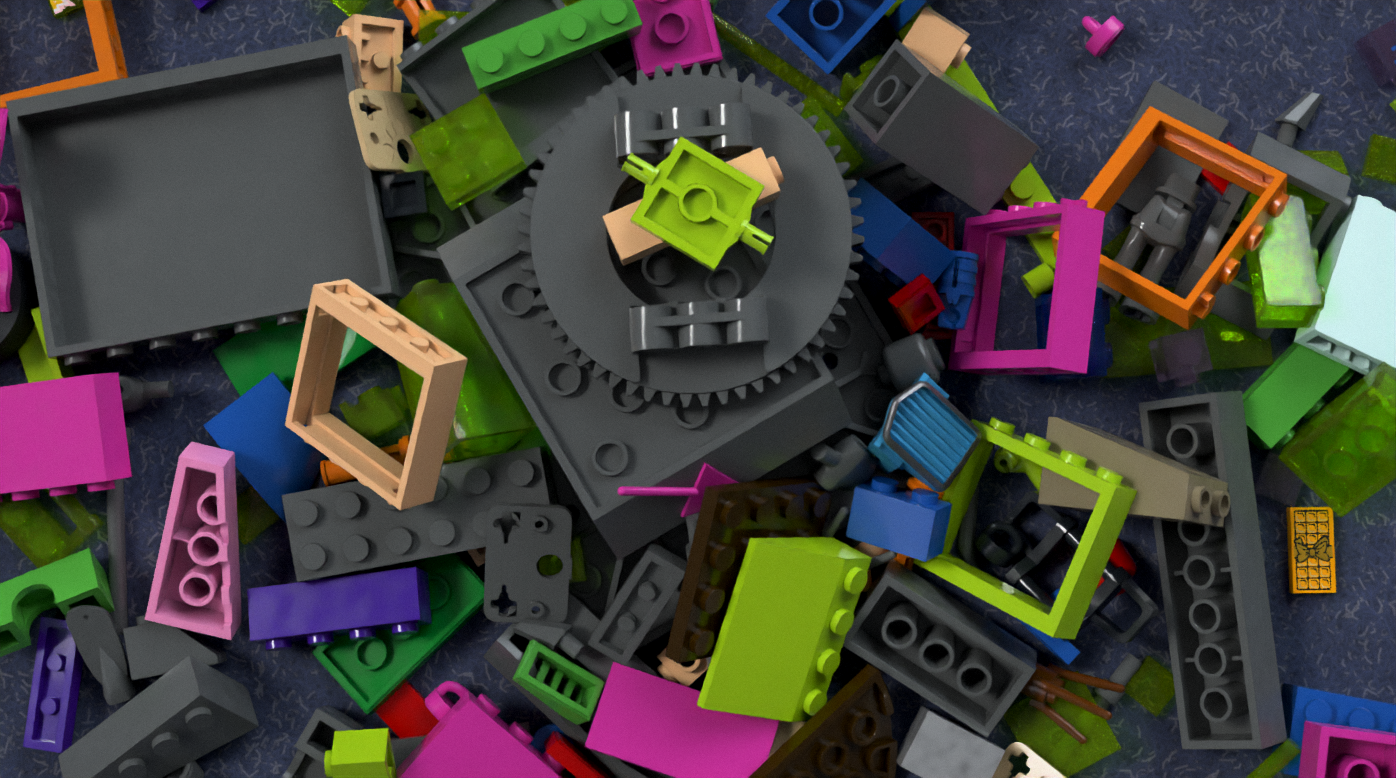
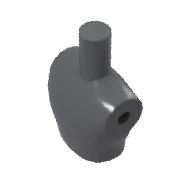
M119 376L124 414H131L143 409L149 404L151 399L171 398L174 396V385L171 380L146 382L134 377Z
M849 435L837 442L832 448L824 443H817L813 446L811 455L818 463L812 474L817 482L828 491L835 489L852 491L855 489V486L865 483L872 476L877 467V459L866 449V445L854 435Z

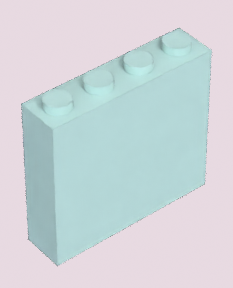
M1357 195L1352 199L1342 219L1339 221L1334 219L1294 342L1396 389V212L1384 207L1375 198Z

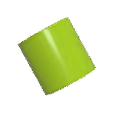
M1044 262L1022 275L1021 279L1032 297L1036 299L1053 288L1055 274L1048 264Z

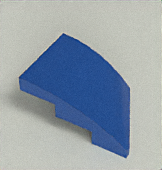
M272 372L203 426L221 449L235 452V466L286 523L281 495L311 490L320 470V462L325 460L327 456L312 445L304 442V439L285 426L291 392L279 376Z

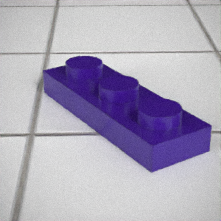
M41 617L23 747L62 753L72 746L83 658L74 642L65 618Z

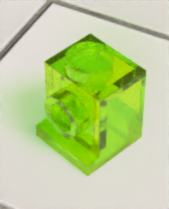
M399 384L384 390L381 389L380 385L375 386L357 397L359 404L355 406L348 401L338 405L349 426L368 441H372L410 420L405 410L410 408L411 404Z

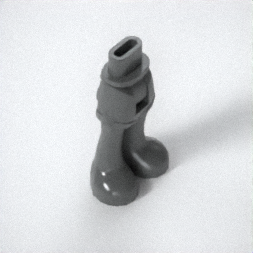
M1171 173L1165 185L1156 188L1154 196L1137 215H1133L1130 221L1131 229L1113 261L1132 271L1146 245H1151L1154 249L1139 275L1158 285L1176 252L1182 251L1186 245L1185 236L1190 225L1191 216L1197 209V205L1194 202L1201 191V187L1179 174ZM1097 280L1095 299L1108 307H1114L1122 294ZM1127 296L1124 297L1118 308L1122 315L1144 324L1155 325L1160 317L1158 313Z

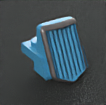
M923 373L914 380L909 388L891 400L882 427L866 449L877 457L876 468L883 473L888 474L897 468L900 470L904 469L933 491L943 492L950 486L980 443L982 435L980 430L947 400L949 395L929 375Z

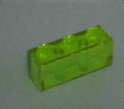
M1249 194L1240 216V223H1242L1258 201L1259 196ZM1286 194L1290 198L1283 213L1278 218L1273 216L1264 227L1265 234L1259 246L1253 252L1247 250L1245 253L1257 328H1310L1317 312L1322 311L1324 308L1325 290L1322 284H1317L1316 278L1318 251L1316 247H1311L1309 238L1312 230V216L1310 211H1305L1302 194Z

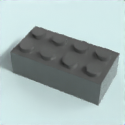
M893 559L886 562L856 606L853 625L847 632L843 646L986 738L1036 671V650Z

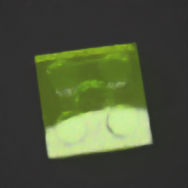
M485 93L409 135L451 211L527 168Z

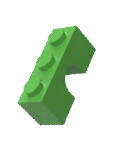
M90 548L0 583V657L32 645L29 634L30 626L33 620L45 610L59 608L65 617L69 610L82 605L102 607L109 613L115 611L107 575Z

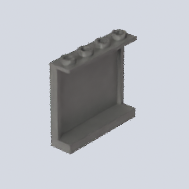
M474 0L470 5L473 9L460 20L456 16L447 19L435 30L438 36L425 45L419 41L407 48L400 55L403 61L396 65L401 75L492 197L540 162L537 159L539 152L552 153L553 150L548 145L546 139L549 136L562 138L563 134L559 129V122L563 121L572 125L575 122L571 112L574 107L583 112L589 109L586 97L591 95L598 101L604 98L602 90L604 85H607L615 93L620 91L618 76L599 50H596L480 97L465 61L462 48L564 8L566 6L562 0Z

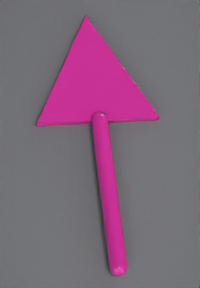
M704 462L694 487L621 486L617 492L620 496H689L681 513V517L684 518L700 512L706 486L739 482Z

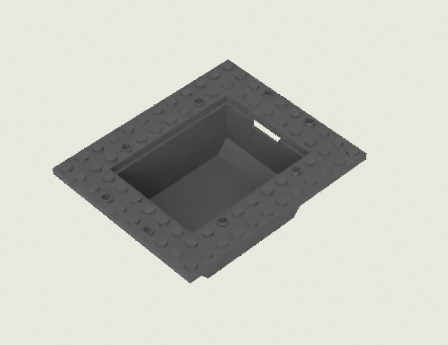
M723 57L722 62L713 64L719 66L720 77L726 78L731 69ZM634 58L613 69L618 78L624 76L632 86L637 84V68ZM713 64L700 66L702 74L708 76ZM692 68L683 70L684 74L690 75ZM461 157L426 178L430 217L421 218L422 220L409 222H387L400 297L388 299L389 307L468 358L450 430L451 438L464 460L547 446L557 504L565 507L574 505L580 512L579 518L572 522L570 554L573 555L569 590L600 619L606 613L651 541L687 561L686 545L689 543L686 517L682 518L681 513L689 496H620L617 492L619 487H694L704 462L737 482L813 475L812 472L818 463L811 455V450L815 444L824 443L832 448L843 438L854 435L868 447L884 423L891 400L900 394L895 386L887 389L879 374L877 365L884 362L882 356L883 348L893 341L858 282L844 283V286L853 292L854 295L850 301L837 300L846 311L843 318L828 316L836 327L834 333L817 332L823 339L824 346L818 349L807 344L806 346L812 359L806 363L794 357L793 360L797 372L793 375L779 368L781 383L778 385H774L767 377H764V391L760 394L748 384L746 385L745 400L740 401L732 389L728 391L726 405H721L716 394L712 393L710 394L707 407L702 408L698 396L693 395L689 407L683 408L679 394L674 395L668 407L663 404L662 392L657 391L651 402L648 403L645 402L644 388L639 387L632 397L626 395L627 381L623 380L614 390L609 388V372L596 380L592 377L595 362H591L583 368L577 365L581 354L580 349L569 355L564 353L563 348L569 339L568 336L554 341L551 333L558 323L543 325L540 318L549 308H534L531 301L541 291L527 290L525 282L536 275L535 273L522 271L520 264L529 260L532 256L520 253L518 250L519 244L530 240V237L521 235L518 232V225L530 222L529 218L520 214V206L533 203L532 200L525 197L523 190L527 187H537V183L529 176L530 170L492 197L481 181L477 185L467 183L466 177L473 170L464 158ZM539 163L532 170H543L544 166ZM633 177L621 191L612 212L643 199L646 184ZM764 204L753 209L749 223L774 237L773 220L768 205ZM609 233L608 248L613 266L626 287L646 304L657 305L672 301L697 302L722 297H746L757 286L768 269L773 254L774 239L764 255L739 240L727 250L715 272L672 246H668L625 266L621 263ZM462 322H468L472 326L471 334L465 338L459 337L456 331L457 326ZM831 354L836 358L837 366L835 369H827L822 360L824 355ZM414 372L422 386L424 378ZM876 468L866 482L872 480L873 477L881 476L898 481V487L908 489V479L914 476L904 469L900 470L897 468L885 474ZM835 489L832 491V503L828 511L829 519L824 523L822 534L842 507H847L849 512L836 532L848 526L855 489L852 491L845 489ZM551 554L542 556L537 562L539 571L549 576L559 573L563 567L560 558ZM683 579L635 651L672 630Z

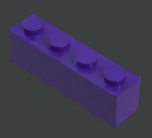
M417 567L247 589L250 641L266 645V651L292 649V642L307 640L309 646L329 645L334 643V636L349 634L350 640L353 641L369 640L376 638V631L392 629V635H409L418 633V626L432 624L428 572Z

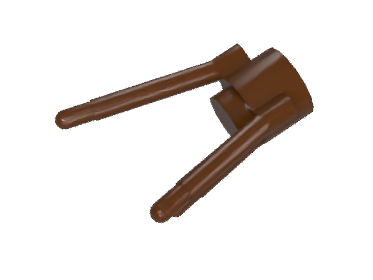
M1036 662V671L1020 693L1031 698L1029 706L1044 713L1080 744H1086L1087 738L1050 707L1048 702L1055 705L1061 698L1105 720H1110L1112 713L1064 689L1066 682L1060 678L1119 693L1125 691V686L1110 682L1109 680L1066 670L1051 662L1047 667Z

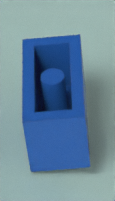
M876 476L868 482L855 486L846 537L927 562L943 552L952 503L938 499L939 494L934 491L921 488L910 491L898 487V481L894 479Z

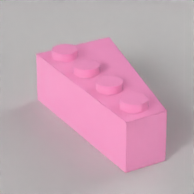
M191 441L180 454L145 620L227 640H232L241 624V586L235 452Z

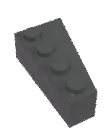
M189 655L58 756L62 778L164 777L259 726L249 691L243 684Z

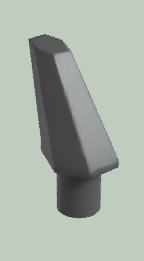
M1313 92L1306 93L1275 119V122L1281 125L1276 140L1292 148L1297 131H1306L1307 125L1324 96Z
M525 619L513 629V632L529 640L534 639L552 651L559 647L574 660L581 655L586 647L571 635L572 624Z

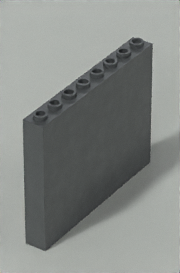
M347 35L6 101L7 109H9L8 118L48 358L62 360L67 367L91 363V356L107 353V358H121L134 355L133 348L149 345L150 350H163L176 347L177 339L192 337V342H205L218 339L219 331L234 329L235 334H247L260 331L261 323L276 320L278 326L299 324L304 322L303 315L308 313L313 285L349 279L388 306V299L400 297L388 224L384 219L378 171L371 170L363 159L349 104V93L355 89L364 88L356 45ZM363 101L360 104V109L366 112L368 116L367 106Z

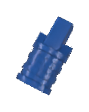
M951 250L956 254V257L937 278L938 287L936 292L945 307L937 315L938 326L942 329L963 331L966 328L973 299H975L974 289L977 282L976 275L978 273L979 255L971 252Z

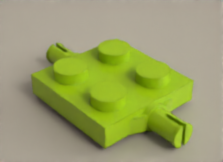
M680 137L670 155L659 163L657 167L635 156L634 153H630L627 158L628 162L625 161L621 171L646 184L643 199L630 219L631 223L715 272L727 250L739 240L761 252L762 255L765 254L768 246L773 241V236L768 235L749 223L752 208L765 186L687 139Z

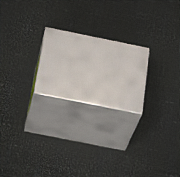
M921 705L897 752L896 762L901 767L922 778H992L1005 750Z

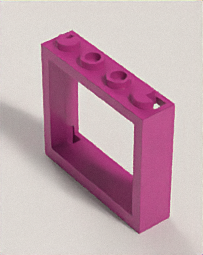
M1061 198L1060 204L1034 202L1033 208L1013 205L1008 206V212L990 209L986 215L966 218L962 251L979 255L978 273L976 275L977 282L974 289L975 299L972 302L965 330H952L948 370L986 376L1087 374L1105 211L1087 208L1088 201L1083 199L1070 200ZM1060 230L1046 349L993 351L1006 238Z

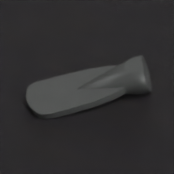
M91 605L77 606L69 610L66 614L67 626L85 664L93 676L103 685V695L107 704L115 705L133 698L137 694L138 689L134 680L128 675V663L124 647L109 612L102 607Z

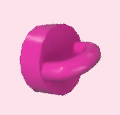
M1114 15L1102 25L1090 16H1085L1082 19V25L1093 35L1086 43L1085 49L1095 58L1101 57L1125 30V25Z
M445 681L424 699V703L429 711L440 721L455 705L447 697L446 693L454 692L461 698L468 689L458 682Z

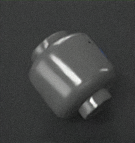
M920 333L910 334L885 345L882 352L884 362L877 365L885 387L888 389L895 386L899 393L909 388L914 380L923 373L929 375L937 384L940 380V371L945 369L943 359L933 338L925 339Z

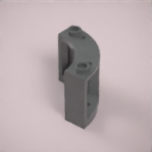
M1258 131L1245 154L1287 174L1288 183L1326 201V204L1301 244L1264 227V237L1255 250L1288 266L1275 299L1235 279L1228 286L1222 284L1214 295L1216 296V301L1210 311L1211 313L1267 340L1276 326L1283 329L1290 320L1295 308L1290 302L1312 254L1333 219L1339 221L1345 215L1352 198L1347 196L1351 182L1350 177ZM1229 182L1223 193L1222 201L1217 199L1202 229L1203 233L1195 247V251L1189 254L1174 294L1184 299L1187 298L1213 262L1224 235L1231 237L1245 217L1236 212L1246 196L1247 190Z

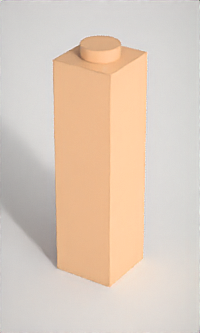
M761 147L725 162L765 186L752 210L779 198L781 190L778 185L784 183V177L775 157L771 156L766 159ZM642 199L602 216L623 266L670 246L631 223L630 219Z

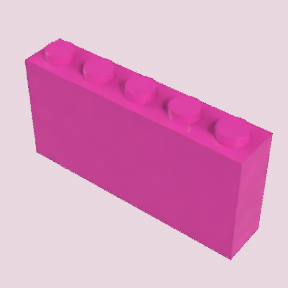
M118 372L82 375L0 387V502H3V493H11L12 501L39 498V489L49 488L50 496L77 493L76 485L87 484L88 492L115 489L114 480L132 477Z
M469 690L464 693L397 768V778L570 777L563 772L565 767L546 751L542 754L530 744L534 738L526 729L515 721L509 726L498 716L501 710L490 698L483 693L476 697Z

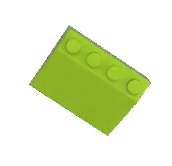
M833 537L750 538L697 705L702 709L787 722L811 719L827 702L826 694L833 673L839 666L840 652L846 634L853 625L854 611L860 593L867 583V572L872 558Z

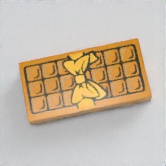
M1287 507L1289 593H1336L1333 507Z

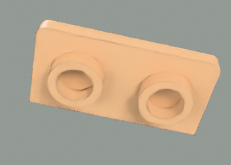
M353 14L338 27L336 37L347 35L356 45L364 89L401 93L402 75L396 65L402 62L400 55L403 53V20Z

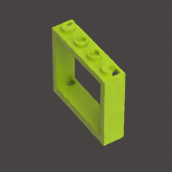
M993 416L989 423L972 419L971 422L981 432V441L953 482L944 491L942 499H940L952 503L943 552L927 562L914 559L913 563L1052 638L1075 640L1137 490L1122 484L1123 476L1118 475L1115 471L1099 466L1096 472L1085 467L1088 459L1065 449H1062L1060 455L1049 450L1051 442L1027 432L1024 438L1014 434L1016 426L1011 423L1004 422ZM994 444L1100 494L1053 607L949 554Z

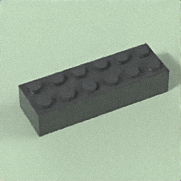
M547 446L444 464L441 467L434 500L410 509L399 510L395 506L389 505L384 498L369 487L359 483V481L281 495L297 582L486 547L487 512L491 505L499 502L558 505ZM503 512L501 519H494V525L502 527L505 541H508L512 526L520 525L519 520L512 519V512ZM537 521L535 523L537 526L544 525L542 521Z

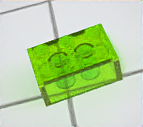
M1385 361L1297 428L1294 436L1285 444L1278 457L1340 517L1346 515L1396 479V372Z

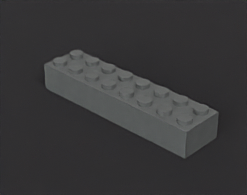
M1242 391L1214 392L1138 403L1144 448L1227 482V491L1231 500L1228 515L1224 517L1223 527L1153 520L1182 749H1264L1287 741Z

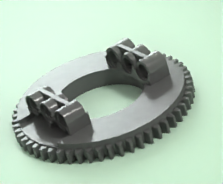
M675 63L672 76L669 77L666 76L661 65L655 67L653 80H649L642 70L637 71V84L633 86L622 76L619 78V92L615 93L607 85H604L602 87L604 95L602 100L598 101L589 95L586 97L589 107L586 112L576 107L571 110L575 119L572 125L563 121L559 122L558 126L563 134L562 138L549 136L546 140L553 150L552 153L539 152L537 155L538 161L544 166L543 170L531 169L529 172L530 178L537 183V187H527L523 190L525 197L532 200L533 203L520 206V214L529 218L530 222L518 225V232L521 235L530 237V240L519 244L518 250L520 253L532 256V258L520 264L523 272L536 274L525 282L527 290L541 291L531 302L534 308H549L540 318L543 325L558 323L551 333L554 341L569 337L563 348L566 355L580 349L581 354L577 361V365L580 368L595 362L592 377L598 380L605 373L609 372L608 386L613 390L623 380L627 381L626 395L632 397L639 387L644 388L645 402L650 403L658 391L662 392L664 406L669 407L674 395L679 394L683 408H688L692 396L697 395L702 408L708 406L710 394L712 393L716 394L721 405L727 404L728 391L732 389L740 401L745 400L746 385L748 384L760 394L764 391V377H767L774 385H778L781 383L779 368L793 375L797 372L793 360L794 357L806 363L812 359L806 345L808 344L818 349L824 346L825 343L817 332L822 331L833 334L836 327L828 316L843 318L846 311L837 300L850 301L854 295L853 292L844 286V283H856L859 279V274L848 267L860 264L863 260V256L852 251L851 248L864 243V236L852 232L853 229L863 225L864 218L851 215V211L860 207L861 199L848 197V193L855 189L857 185L856 180H843L842 178L849 170L850 165L848 162H835L834 159L840 154L841 148L839 145L832 147L825 145L831 133L828 129L816 133L814 130L818 121L816 115L804 119L801 117L804 109L802 102L793 107L788 106L789 92L785 90L775 97L771 94L773 83L768 81L762 88L756 87L755 75L752 73L741 83L738 82L736 68H732L726 78H721L717 64H713L708 76L702 74L699 63L693 64L690 75H685L680 63ZM683 137L724 162L760 147L766 159L771 156L775 157L784 177V183L778 185L781 190L779 198L767 203L774 227L773 254L763 278L746 297H722L697 302L672 301L664 304L648 305L626 287L611 261L608 248V231L602 216L612 212L621 191L633 178L628 173L621 171L625 161L628 162L627 158L630 153H634L635 156L651 165H656L670 155L679 138Z

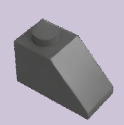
M146 615L135 617L137 626L123 628L132 680L165 674L189 655L207 665L227 661L226 652L197 632L145 620Z

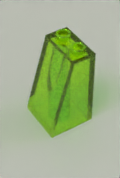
M429 279L415 284L412 287L413 290L398 302V306L394 310L468 358L443 463L506 452L537 427L534 419L454 282L439 284L437 279ZM397 360L414 423L424 378Z

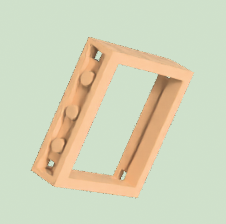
M349 279L314 284L285 426L304 439V442L312 445L327 456L332 463L339 465L357 478L359 483L369 487L384 498L389 505H393L399 510H404L434 500L468 358ZM347 326L424 378L404 466L329 413Z

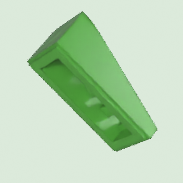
M534 639L529 642L512 679L559 715L576 725L590 720L606 683ZM537 657L543 662L536 677L533 678L528 674ZM549 668H552L555 672L547 686L543 681ZM562 677H564L567 682L562 693H559L556 690ZM576 686L579 689V692L576 696L575 701H573L569 698L572 694L574 687Z

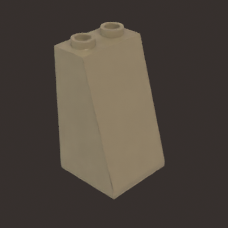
M1048 417L1046 440L1051 442L1049 450L1060 455L1062 449L1083 456L1088 459L1085 467L1096 472L1099 466L1115 471L1118 475L1123 476L1122 484L1137 490L1127 517L1223 527L1224 517L1228 515L1231 504L1230 495L1227 491V482L1097 427L1057 417ZM1042 467L1038 504L1075 511L1093 512L1100 495L1099 493Z

